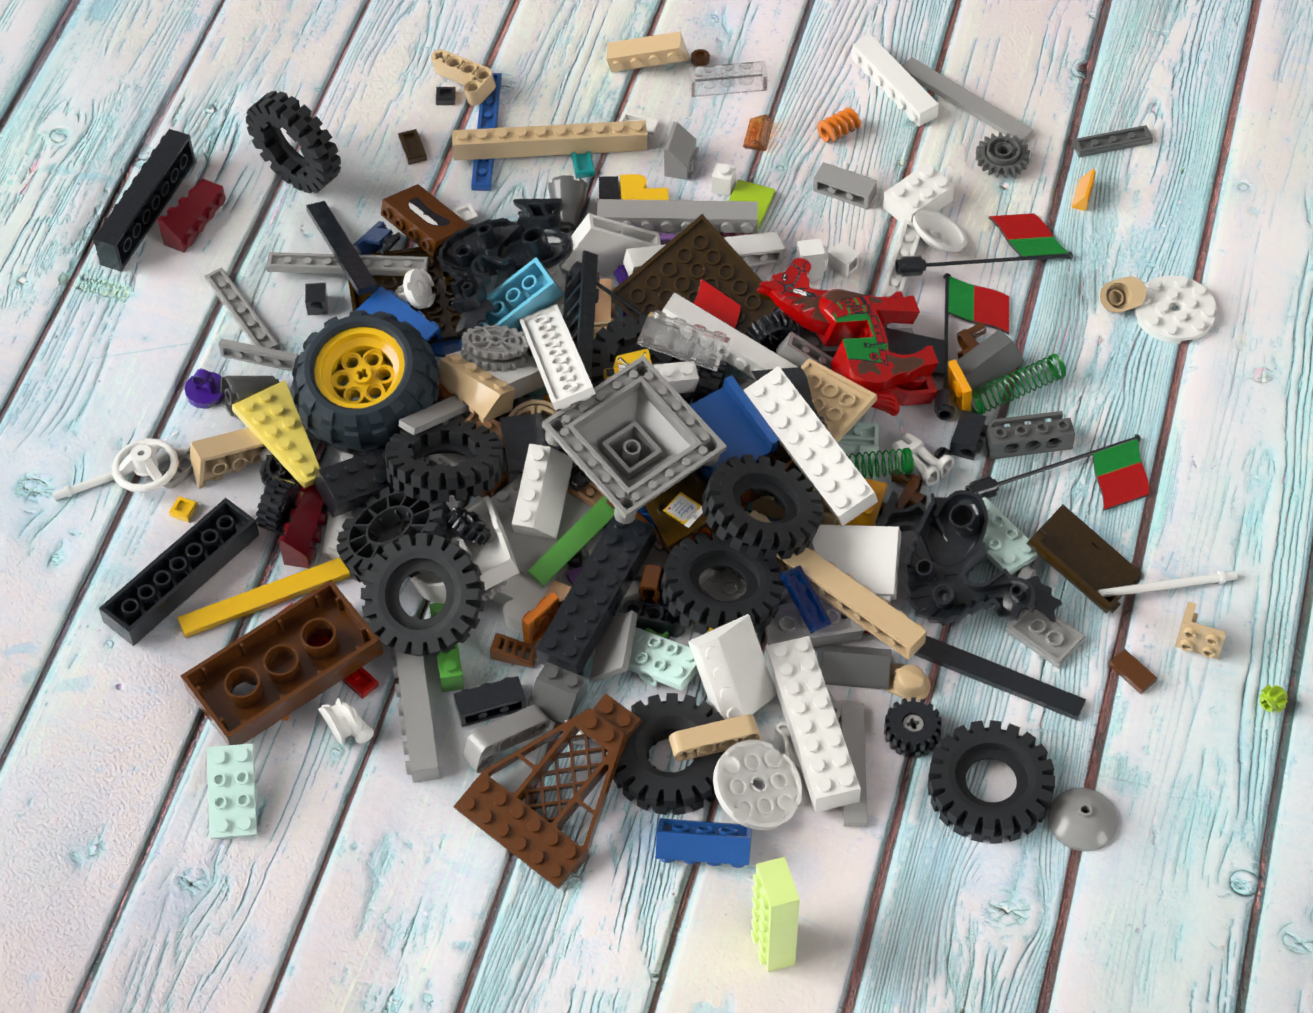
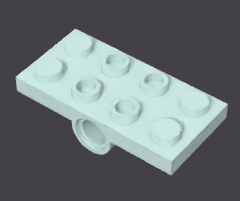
M856 422L838 442V445L848 456L851 453L857 455L858 452L862 455L864 452L870 454L871 451L877 453L879 450V423ZM874 453L871 454V460L873 465V478H870L868 472V455L865 454L864 460L867 471L866 478L877 481V476L875 473V455ZM858 454L857 460L859 463L860 474L862 475V457L860 454ZM852 455V456H851V462H852V463L854 464V466H855V458H854V456Z
M986 497L982 498L988 511L989 521L983 540L989 550L986 553L987 557L982 561L989 559L1000 571L1006 568L1010 575L1039 558L1040 556L1026 544L1029 539Z
M635 627L628 670L639 674V677L652 687H655L660 682L683 691L698 672L691 648Z
M253 743L206 747L210 839L258 836L256 808L258 794L255 780Z

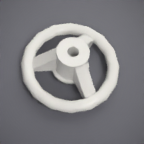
M145 438L134 441L123 447L116 455L112 466L113 478L121 487L131 492L145 493L157 490L167 484L176 474L179 464L178 454L169 443L160 439ZM160 449L168 453L171 462L168 471L163 476L158 470L159 464L155 458ZM134 470L139 476L150 475L154 482L133 484L126 481L121 474Z

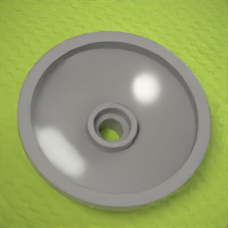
M1073 788L1062 792L1054 799L1049 809L1048 823L1055 838L1063 845L1077 851H1094L1106 846L1114 838L1118 828V814L1112 802L1103 794L1088 788ZM1081 810H1086L1089 813H1083Z

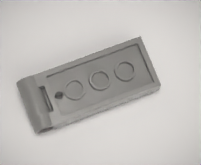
M823 599L779 605L775 618H772L771 624L764 629L768 645L809 636L813 647L858 641L861 640V637L869 638L874 636Z

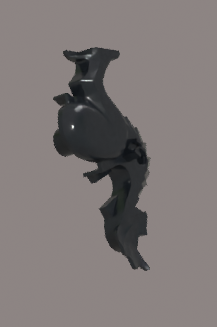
M562 198L514 199V205L522 210L518 212L519 218L516 222L509 221L507 218L488 219L475 225L472 224L461 231L458 230L444 241L442 248L439 249L437 259L442 271L449 273L450 277L455 279V282L452 281L450 283L455 294V299L451 302L453 309L457 310V313H462L456 327L457 335H460L469 328L474 329V326H478L480 322H487V314L490 311H495L494 305L488 300L485 288L491 283L490 277L498 274L496 270L515 274L534 258H537L546 269H549L566 258L571 249L570 239L566 234L561 233L555 214L550 215L562 202Z
M958 490L948 497H935L934 493H932L931 502L927 509L921 502L905 509H898V494L892 491L875 526L899 527L901 532H916L914 542L911 544V548H908L907 561L903 563L905 575L903 583L908 594L906 600L914 608L916 616L927 619L929 623H941L942 626H945L954 621L958 623L968 614L972 616L982 608L986 610L995 605L994 610L999 617L1018 620L1022 610H1029L1033 613L1036 609L1051 622H1056L1055 610L1062 606V602L1052 596V588L1043 585L1038 576L1028 579L1012 577L1005 568L985 583L976 584L969 580V572L987 557L986 553L989 550L986 543L983 542L989 522L988 511L983 499L978 494L967 490ZM943 594H950V598L948 600H940V597Z

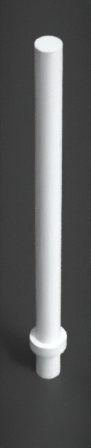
M186 446L175 449L178 456L187 450ZM167 452L155 456L158 464L170 460ZM133 470V471H130V472H127V473H124V474H121V475L124 477V476H126V475H129V474H132V473H135V472H134V470ZM113 472L70 487L66 485L64 489L53 492V497L55 501L64 497L70 498L75 493L115 480Z
M1218 571L1217 574L1099 589L1097 592L1106 598L1216 582L1225 584L1226 581L1237 580V572L1224 573V571Z

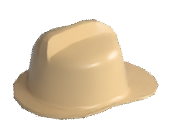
M1133 276L1113 280L1104 284L1101 288L1100 302L1110 312L1120 313L1140 306L1144 302L1147 295L1146 287L1140 279Z
M891 664L889 689L884 690L910 701L911 697H915L916 701L927 697L931 689L930 680L920 667L913 664Z

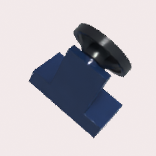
M378 221L353 246L359 255L372 254L379 250L382 255H385L395 246L402 235L399 232L393 234V231L387 229L384 222Z

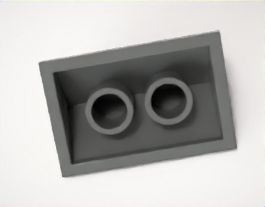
M1000 329L957 360L972 391L981 386H986L987 383H991L993 380L997 381L998 378H1003L1004 375L1010 374L1025 362L1013 340Z
M825 645L822 663V675L825 684L889 689L892 649Z

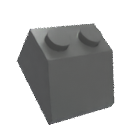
M546 662L536 678L527 707L535 704L549 720L563 724L565 720L573 718L587 694V678Z

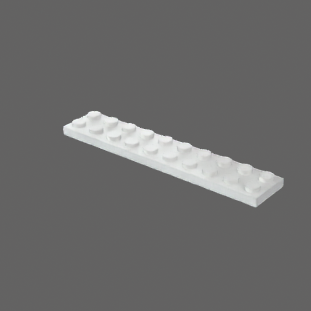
M557 304L519 319L555 410L568 408L572 403L585 401L596 394Z

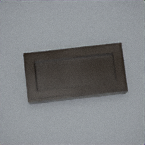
M417 129L398 133L408 165L427 160V155Z

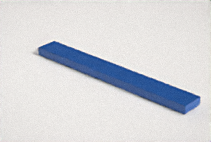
M492 73L496 87L479 104L477 129L497 128L502 73ZM494 159L474 160L471 182L472 191H491Z

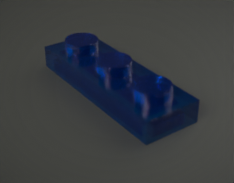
M801 565L779 575L811 634L832 624Z

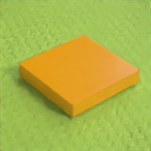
M956 359L949 361L948 389L955 392L956 404L960 412L962 410L971 412L972 389Z

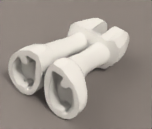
M906 433L902 436V440L898 439L892 444V448L895 451L898 448L902 450L908 447L912 450L914 467L922 474V480L928 486L936 484L939 476L944 478L954 465V458L952 456L944 455L940 459L934 457L924 447V442L910 433ZM899 450L897 455L901 460V451ZM917 456H919L920 458H922V459H923L925 462H927L930 466H929V467L926 466Z

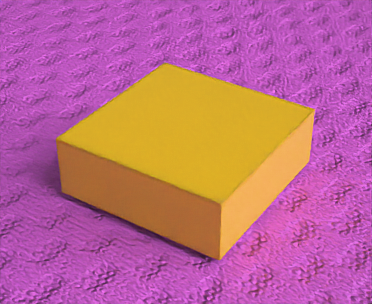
M178 496L169 511V515L189 523L199 507L198 502Z

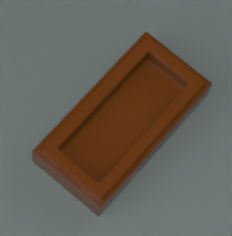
M1126 649L1109 661L1108 665L1140 694L1157 681V677Z

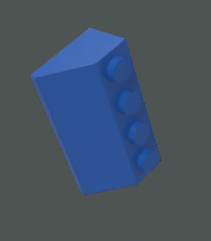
M660 818L657 829L655 859H661L662 862L671 863L675 860L684 861L686 864L707 862L711 866H720L722 863L742 868L745 865H749L752 829L734 823Z

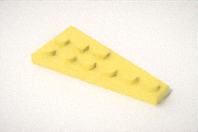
M285 380L232 405L233 412L304 489L314 484L320 467Z

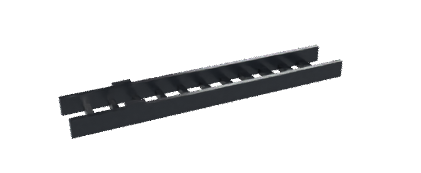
M584 250L582 253V266L573 278L569 275V271L566 273L563 319L591 381L595 303L599 299V289L596 288L598 255ZM561 445L555 446L554 449L568 455Z

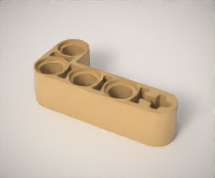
M442 49L436 50L431 54V60L436 73L463 84L470 105L481 104L495 89L496 84L490 68Z
M747 714L676 731L668 739L675 760L685 761L726 751L741 741H761V735L754 716Z

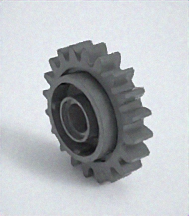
M999 132L998 137H996L992 133L991 139L985 136L984 141H979L975 159L978 160L977 165L982 166V171L989 170L988 175L996 173V178H998L1000 174H1003V177L1007 178V174H1010L1014 177L1015 172L1021 174L1022 169L1026 170L1027 164H1029L1030 150H1027V144L1023 145V139L1017 141V135L1010 138L1009 133L1003 136Z

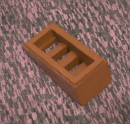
M496 633L490 647V658L533 668L537 659L536 647L512 637ZM518 650L521 651L519 656L516 655ZM526 652L530 653L528 660L525 659Z

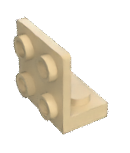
M1188 602L1175 647L1181 648L1184 651L1202 654L1207 658L1218 659L1226 632L1197 624L1198 613H1194L1197 604Z

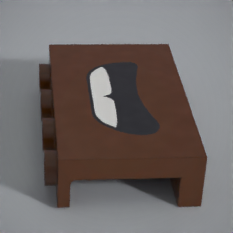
M419 184L382 200L381 216L432 257L436 255L438 246L442 245L446 239L451 237L456 231H461L470 226Z

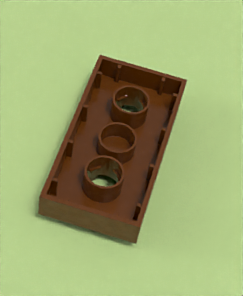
M330 580L180 676L185 689L227 745H240L248 742L384 652L378 636L371 631L357 610L335 583ZM321 634L325 637H332L323 646L313 647L308 645L310 639L315 635ZM243 682L256 686L247 695L237 696L232 694L235 687Z

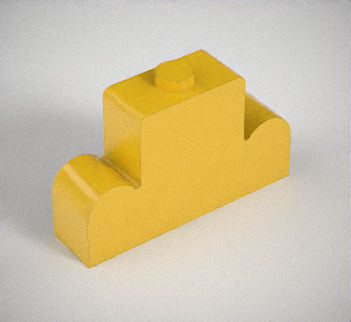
M620 175L621 199L669 200L668 188H647V180L643 175Z

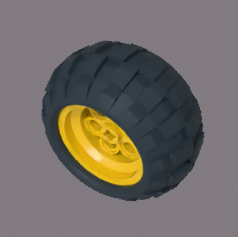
M365 310L351 311L350 316L339 320L337 316L324 322L322 330L312 332L303 343L304 352H301L300 356L297 355L292 370L291 393L301 420L316 438L326 444H332L335 449L345 453L353 454V451L356 450L363 451L365 454L386 446L395 433L400 434L402 429L399 427L400 419L436 404L438 398L439 368L430 344L426 342L414 326L406 321H398L397 317L390 313L378 311L374 314H368ZM384 377H390L388 380L382 381ZM381 394L380 397L373 398L374 395ZM360 397L357 401H352L353 398Z

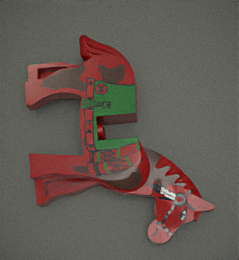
M803 258L794 259L785 272L773 273L770 281L760 282L761 287L757 291L770 297L779 309L799 325L817 333L824 346H839L831 362L832 371L877 394V401L871 406L872 408L884 411L892 416H897L900 412V406L931 404L938 393L932 377V373L938 365L933 346H926L921 351L909 355L889 352L888 340L883 327L891 323L914 324L920 313L914 295L903 297L902 291H896L889 297H875L843 289H812L809 286L808 277L811 264Z

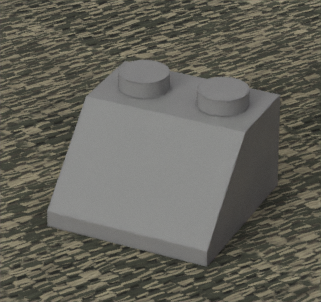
M673 122L664 148V176L687 180L689 173H693L694 159L698 158L699 147H696V138L678 122Z

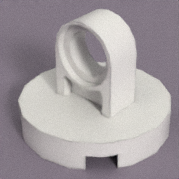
M412 269L405 274L403 285L397 288L395 294L401 301H409L413 307L424 309L434 303L435 293L432 294L431 288L434 286V283L424 269Z

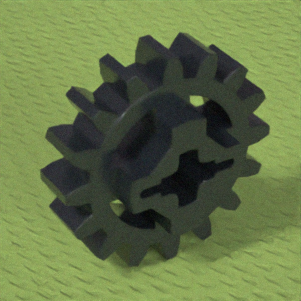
M454 507L447 516L448 522L453 525V530L465 541L470 540L472 543H477L481 546L482 544L485 545L492 535L490 529L485 527L486 523L473 511L468 512L466 509L462 510L460 507Z

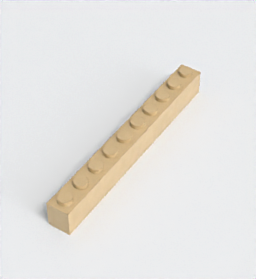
M646 120L452 130L453 160L569 155L572 152H575V154H587V151L591 153L647 150L648 137Z
M755 510L749 514L759 521L772 523L765 515L759 514ZM805 548L804 552L798 556L793 553L791 558L781 560L777 554L775 559L780 565V570L909 660L924 645L927 631L921 624L909 619L904 612L896 610L885 599L876 596L868 587L856 582L851 575L839 570L834 563L826 561L815 550Z

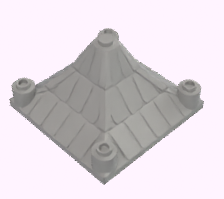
M644 355L594 387L596 394L592 395L589 399L572 403L568 408L559 410L542 422V427L546 431L545 439L547 443L552 446L561 445L564 451L615 507L614 517L622 524L631 523L635 519L637 510L702 465H715L719 460L720 454L726 451L727 448L724 442Z

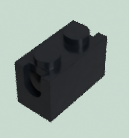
M965 410L961 411L950 443L951 455L974 461L976 453L980 454L983 441H981V438L987 435L989 425H985L986 416Z

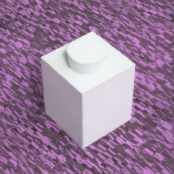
M716 163L712 174V193L731 196L736 182V166Z
M841 241L829 250L828 266L846 278L859 267L860 253Z

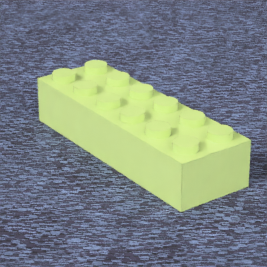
M785 857L756 864V874H753L755 885L752 886L754 908H752L753 919H751L753 929L751 930L754 944L758 943L759 945L758 957L761 965L765 964L767 972L793 966L796 960L800 899Z

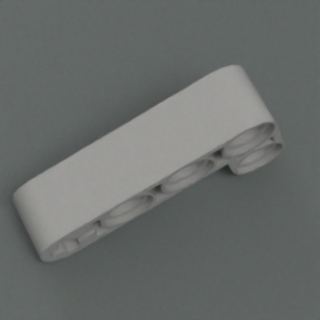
M534 704L472 732L467 739L463 757L480 774L492 765L495 754L543 733L548 729L551 721L537 705Z

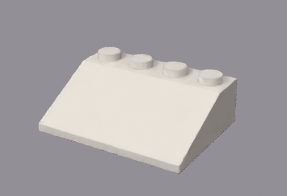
M747 614L688 641L710 705L713 707V714L719 712L724 719L747 714L752 715L777 696L750 615Z

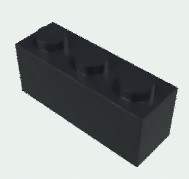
M518 676L506 677L494 683H484L472 689H462L453 694L455 708L462 727L512 714L527 707L526 697Z

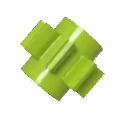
M1268 684L1261 690L1262 694L1259 695V702L1264 710L1267 712L1276 710L1279 713L1286 707L1288 695L1281 686L1274 685L1271 687Z

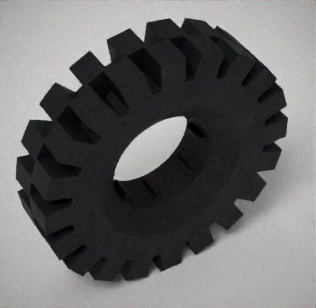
M389 487L380 490V498L378 500L371 495L364 500L368 507L357 506L351 512L355 519L346 518L342 525L344 531L338 533L337 541L339 544L336 545L340 559L354 579L359 583L362 581L366 585L367 581H364L363 577L366 569L371 570L373 567L370 561L376 553L381 555L384 552L383 547L391 541L396 543L399 541V537L408 534L416 536V533L438 535L451 541L453 525L448 522L447 516L451 510L446 502H438V496H434L431 502L420 500V494L411 498L406 496L404 491L398 492L394 489V492H392ZM410 520L408 527L399 536L386 542H377L380 535L390 526L400 521ZM420 571L412 573L409 577L413 578L420 574Z
M667 693L666 701H661L659 694L648 697V705H644L641 700L631 705L632 713L639 717L642 722L628 738L613 777L617 788L622 787L623 795L630 802L636 798L637 806L646 811L650 805L655 806V813L666 815L667 808H673L674 815L686 814V806H691L694 812L704 807V799L711 803L717 798L714 790L713 775L715 766L725 751L693 758V762L689 766L678 772L661 771L656 766H653L648 759H650L649 750L652 746L668 739L672 733L725 720L719 712L713 714V707L705 701L699 706L696 705V697L685 695L683 701H678V693Z

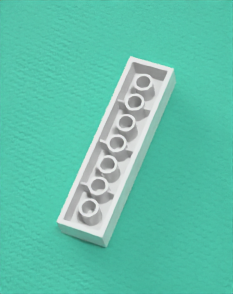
M779 366L744 389L745 394L779 438L780 444L804 476L814 485L815 491H818L821 499L842 526L878 502L873 489Z
M806 636L767 645L766 662L815 812L860 802L861 788L810 637Z

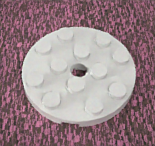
M1162 276L1144 284L1147 292L1146 298L1140 306L1134 308V313L1138 319L1139 326L1150 336L1164 342L1180 344L1181 341L1186 340L1196 341L1211 330L1215 322L1217 308L1213 296L1203 285L1185 276ZM1178 306L1179 310L1173 311L1170 308Z
M760 740L738 742L722 754L715 766L713 784L720 805L733 820L747 828L755 830L777 828L794 815L801 802L802 784L794 763L785 753L781 754L770 743ZM753 780H757L762 784L761 791L752 786Z

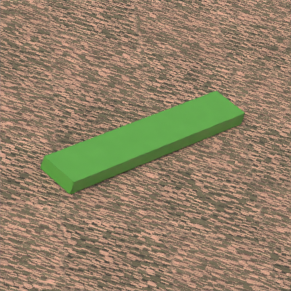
M605 495L528 570L527 574L540 586L544 587L610 522L614 515V509L606 503L609 499Z

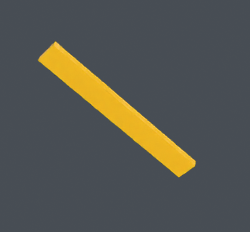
M339 557L177 617L185 638L314 591L330 580L336 583L349 578L350 572Z

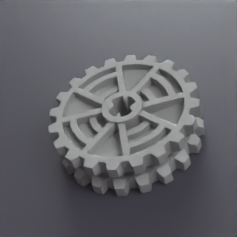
M486 324L483 327L474 326V329L469 328L462 336V358L476 364L485 371L488 369L492 370V372H497V370L505 372L507 369L516 370V367L521 368L523 364L527 363L529 355L527 352L529 348L528 341L524 333L517 332L515 328L510 329L508 326L500 327L496 324L493 326Z

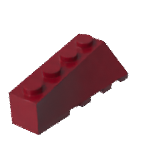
M202 179L189 190L186 198L182 196L178 200L176 207L171 206L167 210L168 214L166 216L161 215L158 218L163 244L183 253L188 247L192 246L198 234L204 230L208 221L214 217L215 212L225 203L226 196L223 186Z
M315 485L305 489L301 487L295 502L296 509L291 510L290 523H286L284 527L285 536L281 535L278 540L284 565L310 568L311 561H314L316 558V545L321 542L322 525H326V512L328 508Z

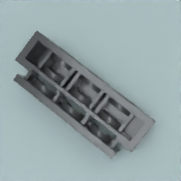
M1056 411L992 419L991 427L987 429L985 442L990 460L1073 449L1075 431L1071 418H1062L1063 412ZM1051 418L1052 422H1045V419ZM1031 421V424L1025 425L1024 422ZM1004 424H1010L1011 427H1004Z

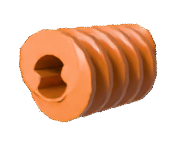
M848 107L837 114H833L831 117L825 118V120L819 121L817 129L824 142L827 143L829 140L834 142L836 137L842 138V134L848 135L849 131L854 132L855 128L860 129L861 121L858 114Z

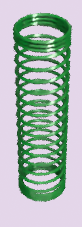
M1053 353L1048 358L1038 360L1036 363L1027 365L1025 368L1016 370L1014 373L1004 375L1003 378H998L997 381L993 380L991 383H987L986 386L976 388L972 391V397L978 412L972 403L971 412L980 415L985 414L986 410L990 412L992 408L996 409L997 405L1002 406L1003 403L1007 404L1009 400L1013 401L1014 397L1019 399L1020 395L1030 394L1031 390L1036 391L1037 387L1041 389L1042 385L1047 386L1048 382L1053 383L1054 380L1058 381L1065 378L1066 367L1059 355ZM1052 358H1054L1057 361L1061 370V375H1059V371L1056 365L1054 364ZM1043 363L1047 366L1049 374L1052 377V381L1048 380L1046 372L1043 369ZM1037 365L1042 370V373L1046 379V384L1042 382L1041 376L1037 370ZM1032 368L1041 382L1040 387L1036 384V380L1032 375ZM1026 371L1031 375L1035 389L1031 387ZM1020 373L1025 377L1030 389L1029 392L1025 389ZM1015 376L1019 379L1024 394L1020 393L1015 382ZM1009 378L1014 383V386L1018 392V397L1014 395V392L1009 383ZM1004 382L1009 387V390L1013 396L1012 399L1008 397V394L1004 388ZM998 384L1002 387L1004 394L1007 398V402H1005L1002 399V396L998 389ZM992 386L996 389L999 398L1001 399V405L997 402L993 394ZM987 389L992 394L996 404L995 407L992 406L987 396ZM981 392L985 395L989 403V410L986 408L982 400Z
M909 447L902 450L898 448L897 451L891 449L890 452L884 450L883 453L878 450L877 453L871 451L870 454L864 452L863 455L860 452L857 455L851 453L848 456L846 454L850 460L851 456H854L855 467L859 472L860 468L857 457L858 454L861 455V469L864 479L867 476L864 460L865 454L868 455L870 478H873L872 453L875 455V473L878 478L880 477V466L877 457L879 452L882 455L881 468L884 477L887 475L885 452L888 453L890 476H893L892 451L895 453V471L897 476L900 475V463L897 455L899 450L901 451L903 474L912 475L914 471L913 453Z

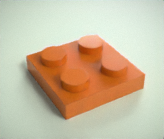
M552 592L547 597H543L532 611H528L523 616L522 629L525 643L534 646L545 634L560 608L559 597Z

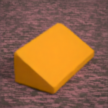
M1095 169L1090 170L1080 178L1072 203L1073 209L1087 210L1096 175Z

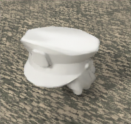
M337 698L333 706L327 704L318 708L331 733L341 745L344 744L345 739L349 736L354 737L355 741L360 744L372 738L374 734L373 728L362 720L354 707L341 702L340 698Z

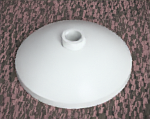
M922 209L915 213L913 217L914 227L923 241L930 247L946 252H958L966 247L968 242L967 236L962 228L952 219L929 209Z

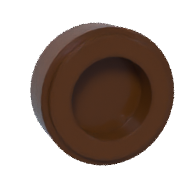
M697 49L692 52L691 63L694 66L705 67L709 64L710 54L708 51Z

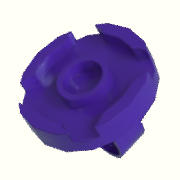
M202 368L197 369L184 387L189 403L196 408L207 409L209 405L215 403L216 405L220 404L225 398V393H221L220 390L221 375Z

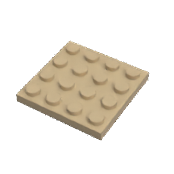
M809 358L801 368L808 379L813 404L819 417L822 416L825 419L823 425L838 443L877 401V394Z

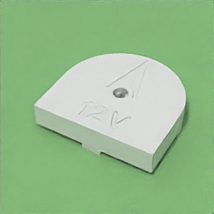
M489 496L464 507L463 509H466L468 512L473 511L477 513L481 520L486 523L485 527L490 529L492 535L485 545L482 544L480 546L477 543H472L470 540H463L455 530H451L453 533L451 541L460 545L462 549L466 550L473 557L472 561L479 566L482 573L480 580L485 583V590L520 573L497 509ZM423 570L420 571V574L410 578L425 599L435 603H445L446 588L438 575Z

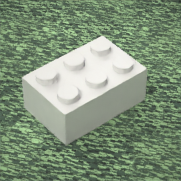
M926 163L884 192L883 209L902 224L904 220L913 223V217L917 211L929 209L937 212L952 202L955 185Z

